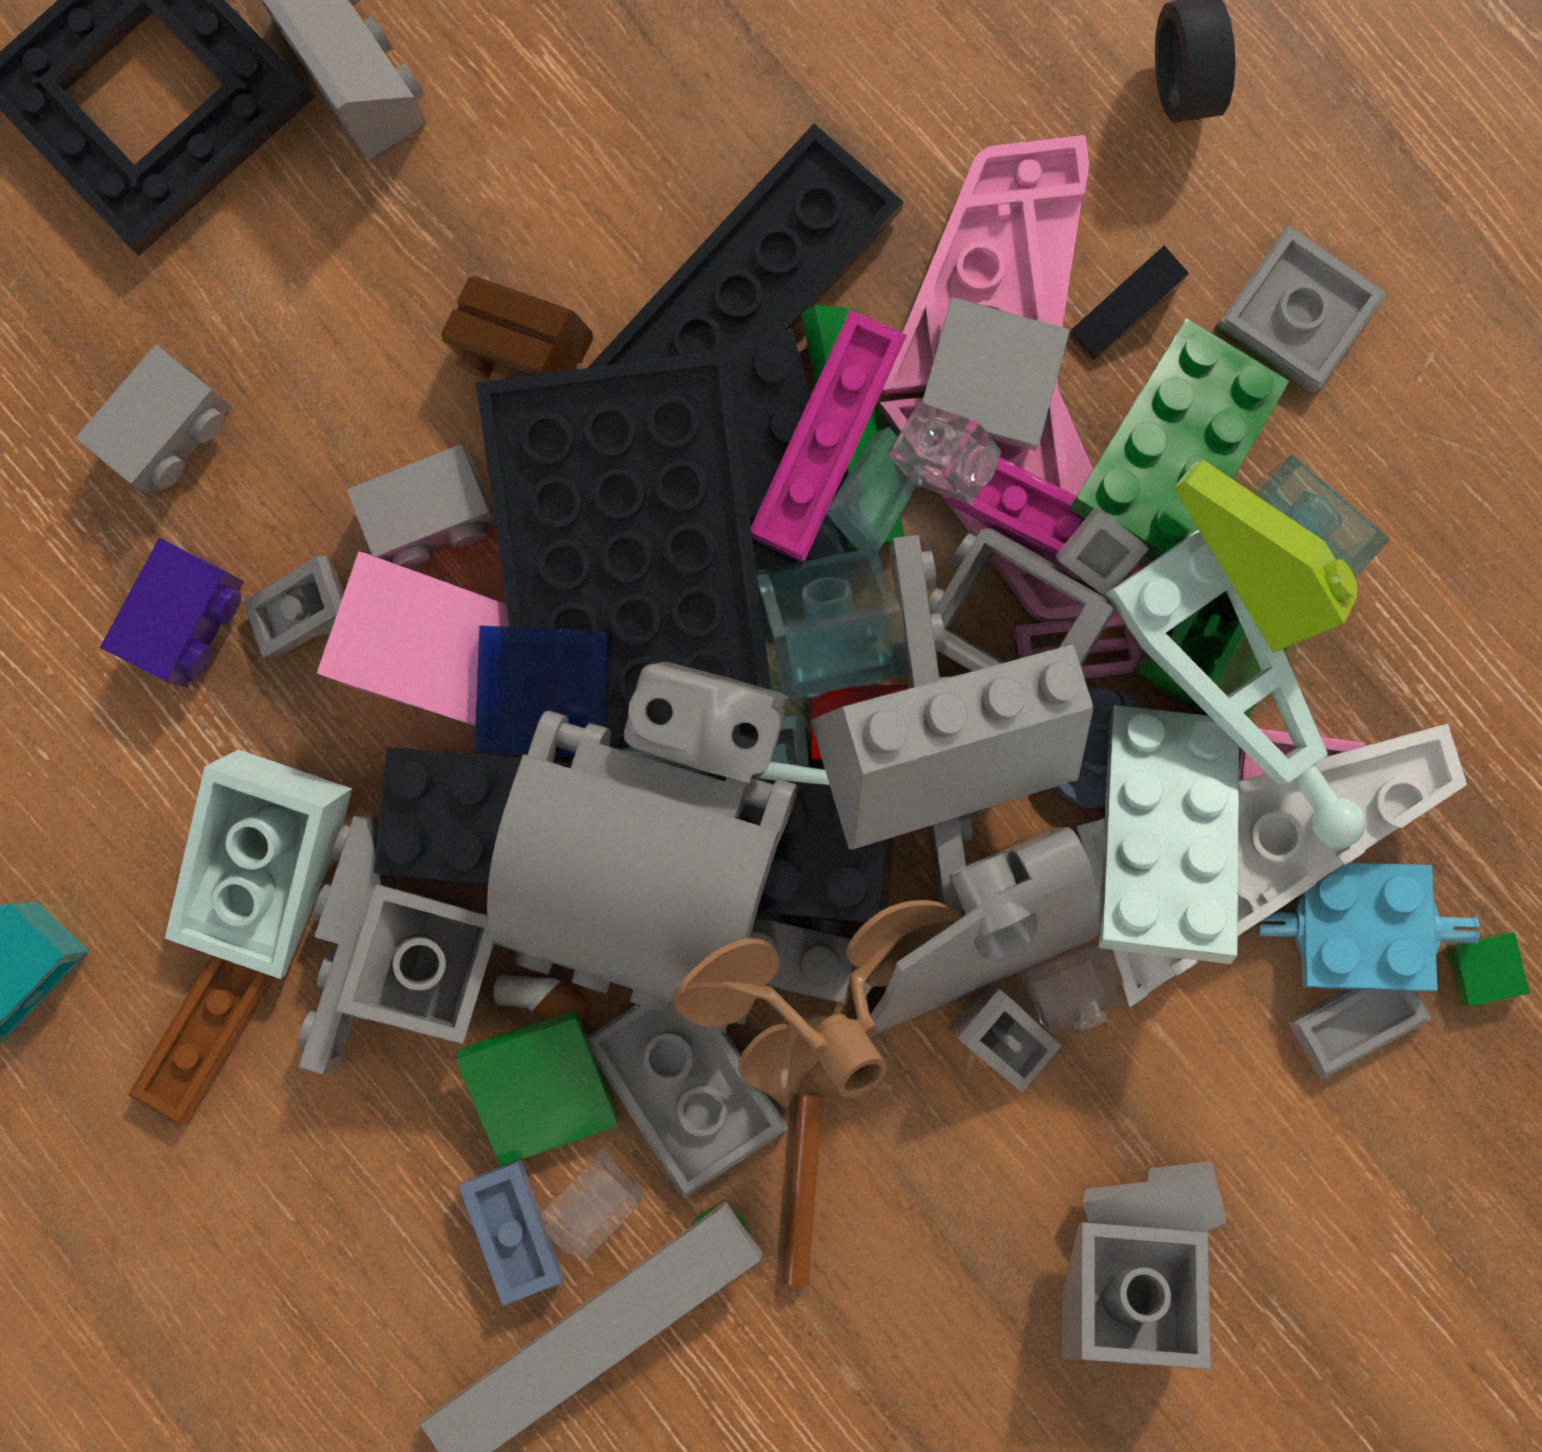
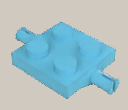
M1348 863L1342 865L1299 896L1294 913L1274 912L1258 922L1281 925L1260 924L1256 927L1258 937H1295V943L1302 957V988L1406 992L1438 991L1436 954L1440 942L1477 944L1480 938V931L1454 930H1473L1480 927L1477 917H1439L1433 897L1432 865Z

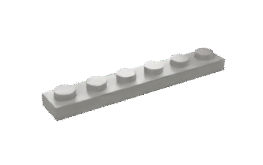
M919 535L893 538L889 547L907 683L908 689L949 678V676L939 678L936 652L945 651V633L941 614L930 615L927 590L936 589V569L932 551H921ZM970 813L928 826L938 902L955 908L962 917L965 916V912L951 883L949 874L966 867L963 842L972 841Z

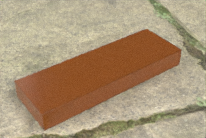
M211 955L128 1096L180 1127L188 1124L275 977Z

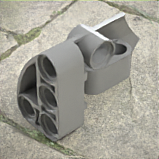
M1071 828L1043 830L993 852L992 856L949 874L965 916L897 962L883 997L873 1012L869 1013L878 1027L877 1031L869 1036V1038L1097 938L1099 935L1101 910L1096 882L1088 856ZM866 982L864 984L865 996H867L869 990L872 987H874L868 985Z

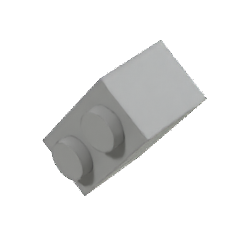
M155 344L75 438L130 484L155 497L160 489H167L180 478L185 469L184 461L200 443L208 442L220 431L225 420L224 415L231 408V405Z
M462 444L346 490L372 556L408 569L425 563L430 559V551L451 543L453 548L474 544L487 536L485 529L495 526L494 511L474 460Z

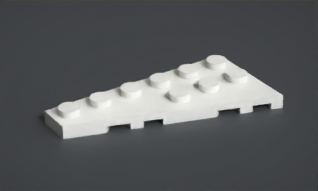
M1439 725L1327 756L1315 764L1335 795L1355 802L1365 816L1363 835L1355 844L1346 848H1332L1318 840L1313 832L1311 822L1314 809L1294 780L1287 784L1277 785L1267 774L1240 780L1237 936L1316 885L1317 881L1335 869L1348 864L1365 853L1367 848L1398 828H1403L1467 785L1449 725ZM1105 818L1076 826L1079 840L1093 870L1100 907ZM1112 950L1129 1007L1148 996L1150 991L1173 976L1180 975L1197 963V960Z

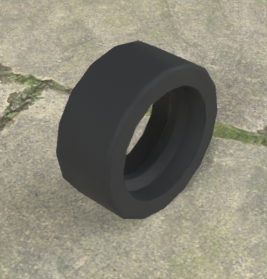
M1176 0L1164 4L1158 17L1155 34V68L1159 97L1165 114L1172 123L1224 115L1232 98L1236 66L1234 35L1225 3L1222 0Z

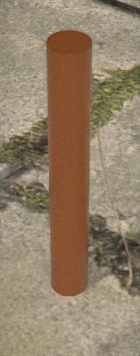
M812 1092L798 1093L784 1269V1284L796 1287L807 1286L809 1282L823 1095Z

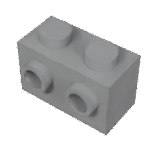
M757 911L751 938L761 939L770 943L780 958V966L776 975L766 985L845 1003L849 976L853 966L846 956L847 946L853 936L845 935L847 924L826 918L810 917L808 926L784 921L785 914Z

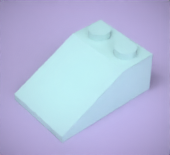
M236 750L204 766L165 939L279 979L285 976L333 859L334 845L343 827L353 788L241 750Z

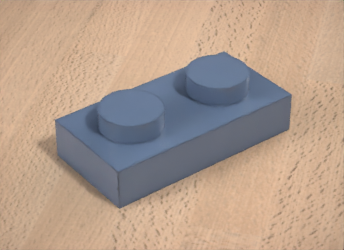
M522 1159L464 1180L459 1185V1189L502 1306L561 1284L565 1276Z

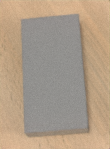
M1344 989L1287 1022L1317 1076L1326 1078L1432 1018L1417 992Z

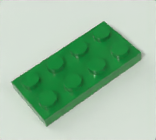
M1186 318L1069 509L1086 519L1097 506L1144 542L1149 548L1144 555L1154 561L1199 530L1174 487L1189 468L1201 460H1205L1231 479H1234L1288 385L1289 380Z

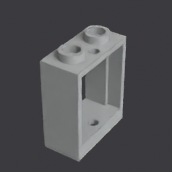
M993 528L981 529L977 537L969 533L951 560L950 565L956 568L957 572L946 591L937 587L928 599L930 615L940 613L945 633V651L942 653L971 671L1007 662L951 628L994 553L1084 606L1059 647L1074 644L1080 665L1082 666L1116 611L1115 606L1112 605L1110 600L1090 585Z

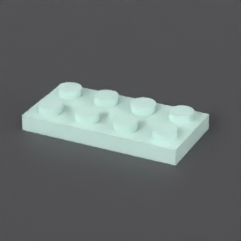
M1113 706L1109 718L1100 907L1101 921L1099 928V948L1224 964H1232L1237 957L1239 745L1210 716Z

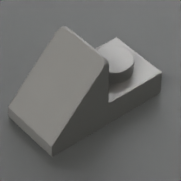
M327 556L314 557L244 601L262 658L283 656L317 635L331 633L344 590L339 576Z

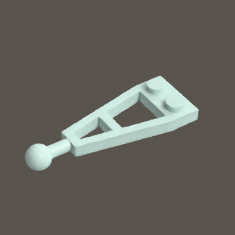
M1199 530L1106 593V596L1112 605L1115 606L1116 611L1139 645L1277 785L1295 781L1314 809L1311 821L1312 829L1319 841L1332 848H1346L1355 844L1361 838L1365 830V816L1361 808L1347 798L1337 797L1315 765L1326 757L1328 753L1284 650L1281 649L1274 653L1271 651ZM1225 591L1228 593L1261 669V672L1228 695L1166 634L1167 631ZM1270 693L1295 747L1286 755L1243 713Z

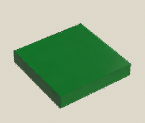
M577 1009L457 1049L455 1060L500 1167L618 1126V1114Z

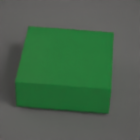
M1505 931L1482 936L1477 944L1466 942L1446 944L1461 1005L1471 1007L1530 994L1515 932Z

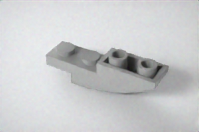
M354 816L351 826L344 825L340 830L333 849V860L339 863L332 884H325L313 911V919L319 921L314 937L338 944L336 952L330 951L321 965L317 986L324 990L317 1011H310L306 1016L297 1041V1046L304 1049L299 1067L320 1074H325L339 1067L355 1017L366 1021L369 1020L336 1011L375 884L396 889L394 875L374 873L379 820L370 817Z

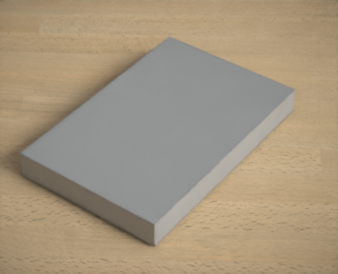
M669 1001L666 1013L635 1004L587 1036L598 1066L683 1198H686L788 1129V1124L770 1096L749 1086L741 1077L738 1071V1062L742 1053L727 1030L722 1032L688 1021L678 1013L671 1001Z

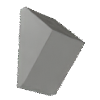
M992 984L982 988L948 1028L962 1043L1021 1093H1023L1062 1046L1010 997Z

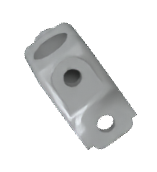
M660 662L650 664L641 670L635 693L629 703L624 739L627 744L637 750L750 784L752 774L763 773L770 764L784 720V708L787 706L789 697L774 690L674 663ZM746 722L754 725L759 734L758 738L748 739L744 737L740 731V723Z

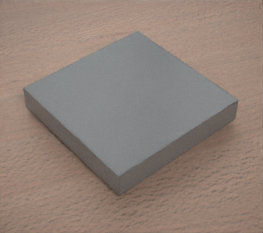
M1288 225L1220 319L1216 328L1314 395L1321 389L1387 292Z
M951 297L918 419L1036 451L1042 436L1070 329Z

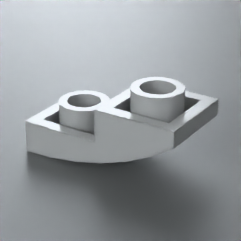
M1212 1161L1149 1168L1147 1182L1085 1189L1083 1198L1088 1223L1207 1232L1225 1224L1227 1217Z

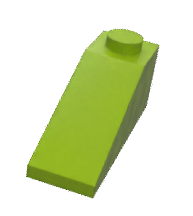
M1205 460L1193 464L1174 489L1271 651L1274 653L1344 624L1358 597L1356 595V579L1348 564L1342 559L1336 560L1327 543Z

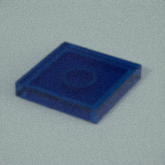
M479 625L474 752L528 755L538 723L546 711L565 715L568 717L569 724L586 728L589 723L605 727L609 632ZM560 749L556 757L574 758L576 753Z

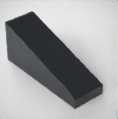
M1165 245L1162 246L1074 326L1070 334L1095 360L1177 291L1189 272Z

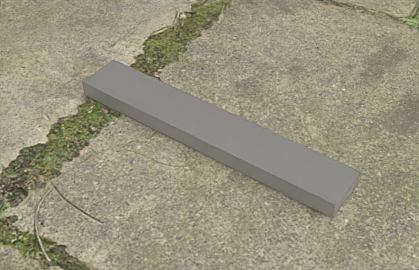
M725 1201L425 1417L420 1426L438 1452H493L758 1263L762 1258V1251Z

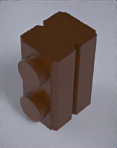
M477 276L468 278L457 300L458 308L452 310L441 333L442 341L458 355L455 363L465 371L486 380L489 379L492 371L504 375L506 378L575 370L577 369V364L582 363L593 341L592 330L573 310Z

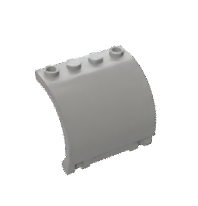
M546 711L538 723L528 755L523 754L495 842L487 893V919L491 937L497 945L517 951L513 962L516 965L548 975L553 963L575 970L571 980L572 983L607 994L610 983L613 982L633 989L630 1002L666 1013L669 1001L672 1002L674 990L681 987L683 979L701 961L727 944L751 938L765 882L778 842L792 813L798 785L777 779L773 785L753 779L754 774H752L750 784L728 777L726 781L718 780L609 747L611 740L610 729L591 723L586 728L569 724L567 716ZM560 749L576 753L571 768L552 763ZM745 804L765 810L760 826L739 820ZM749 1012L736 1023L745 1025ZM727 1025L706 1027L725 1032Z

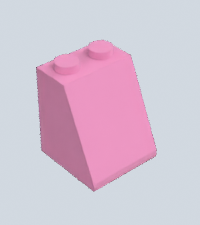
M358 551L316 674L352 688L487 730L490 718L494 720L500 718L509 693V685L502 683L510 660L514 661L507 605Z

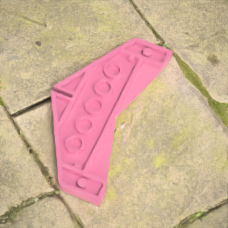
M1085 135L994 145L983 149L977 154L902 332L907 337L879 397L925 392L951 297L1063 327L1081 202L1085 194L1089 169ZM1057 380L1040 443L1036 451L919 420L918 415L923 397L880 402L879 404L880 412L944 499L973 444L1074 495L1078 494L1093 469L1061 397ZM951 507L972 535L977 537L981 529L992 528ZM1004 534L1005 536L1009 537L1010 539L1014 540L1015 542L1019 543L1025 548L1031 550L1032 552L1036 553L1037 555L1041 556L1047 561L1053 563L1054 565L1058 566L1059 568L1063 569L1064 571L1068 572L1074 577L1085 582L1079 576H1077L1075 573H1073L1071 570L1065 567L1062 563H1060L1058 560ZM994 553L990 560L1032 617L1042 622L1078 618L1084 608L1082 604ZM1139 563L1133 567L1122 582L1141 570Z

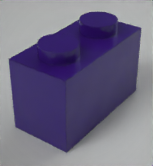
M159 538L100 648L166 682L188 687L191 679L198 678L207 668L213 652L210 644L220 625L227 624L236 614L241 602L239 590L244 581Z

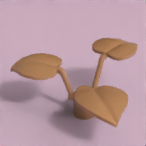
M914 900L892 905L870 918L857 931L846 949L847 958L856 966L849 976L857 1014L856 1020L848 1019L843 1014L829 1016L824 1011L810 1012L801 1017L772 987L766 985L776 975L780 966V958L770 943L754 938L734 941L706 957L683 979L681 987L674 990L672 1003L678 1013L688 1021L701 1026L714 1027L731 1024L743 1018L752 1008L756 997L768 1001L789 1024L771 1026L751 1041L743 1051L738 1062V1071L743 1080L749 1086L768 1094L779 1104L788 1108L819 1060L843 1097H857L874 1088L883 1079L887 1071L886 1062L869 1039V1036L875 1033L878 1027L869 1015L864 991L865 982L875 987L888 985L899 960L963 917L955 908L946 904L929 900Z

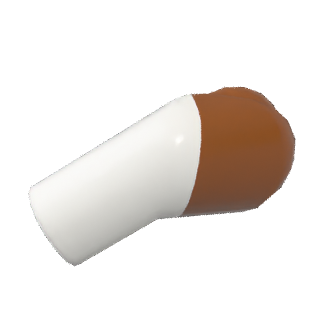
M501 975L495 982L494 1000L499 1006L527 1008L542 1020L577 1009L582 1020L588 1011V1003L585 996L578 990L570 989L566 984L555 978Z

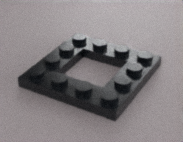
M57 0L0 51V111L138 256L315 98L302 79L226 0ZM153 13L222 86L134 165L74 102L65 90Z

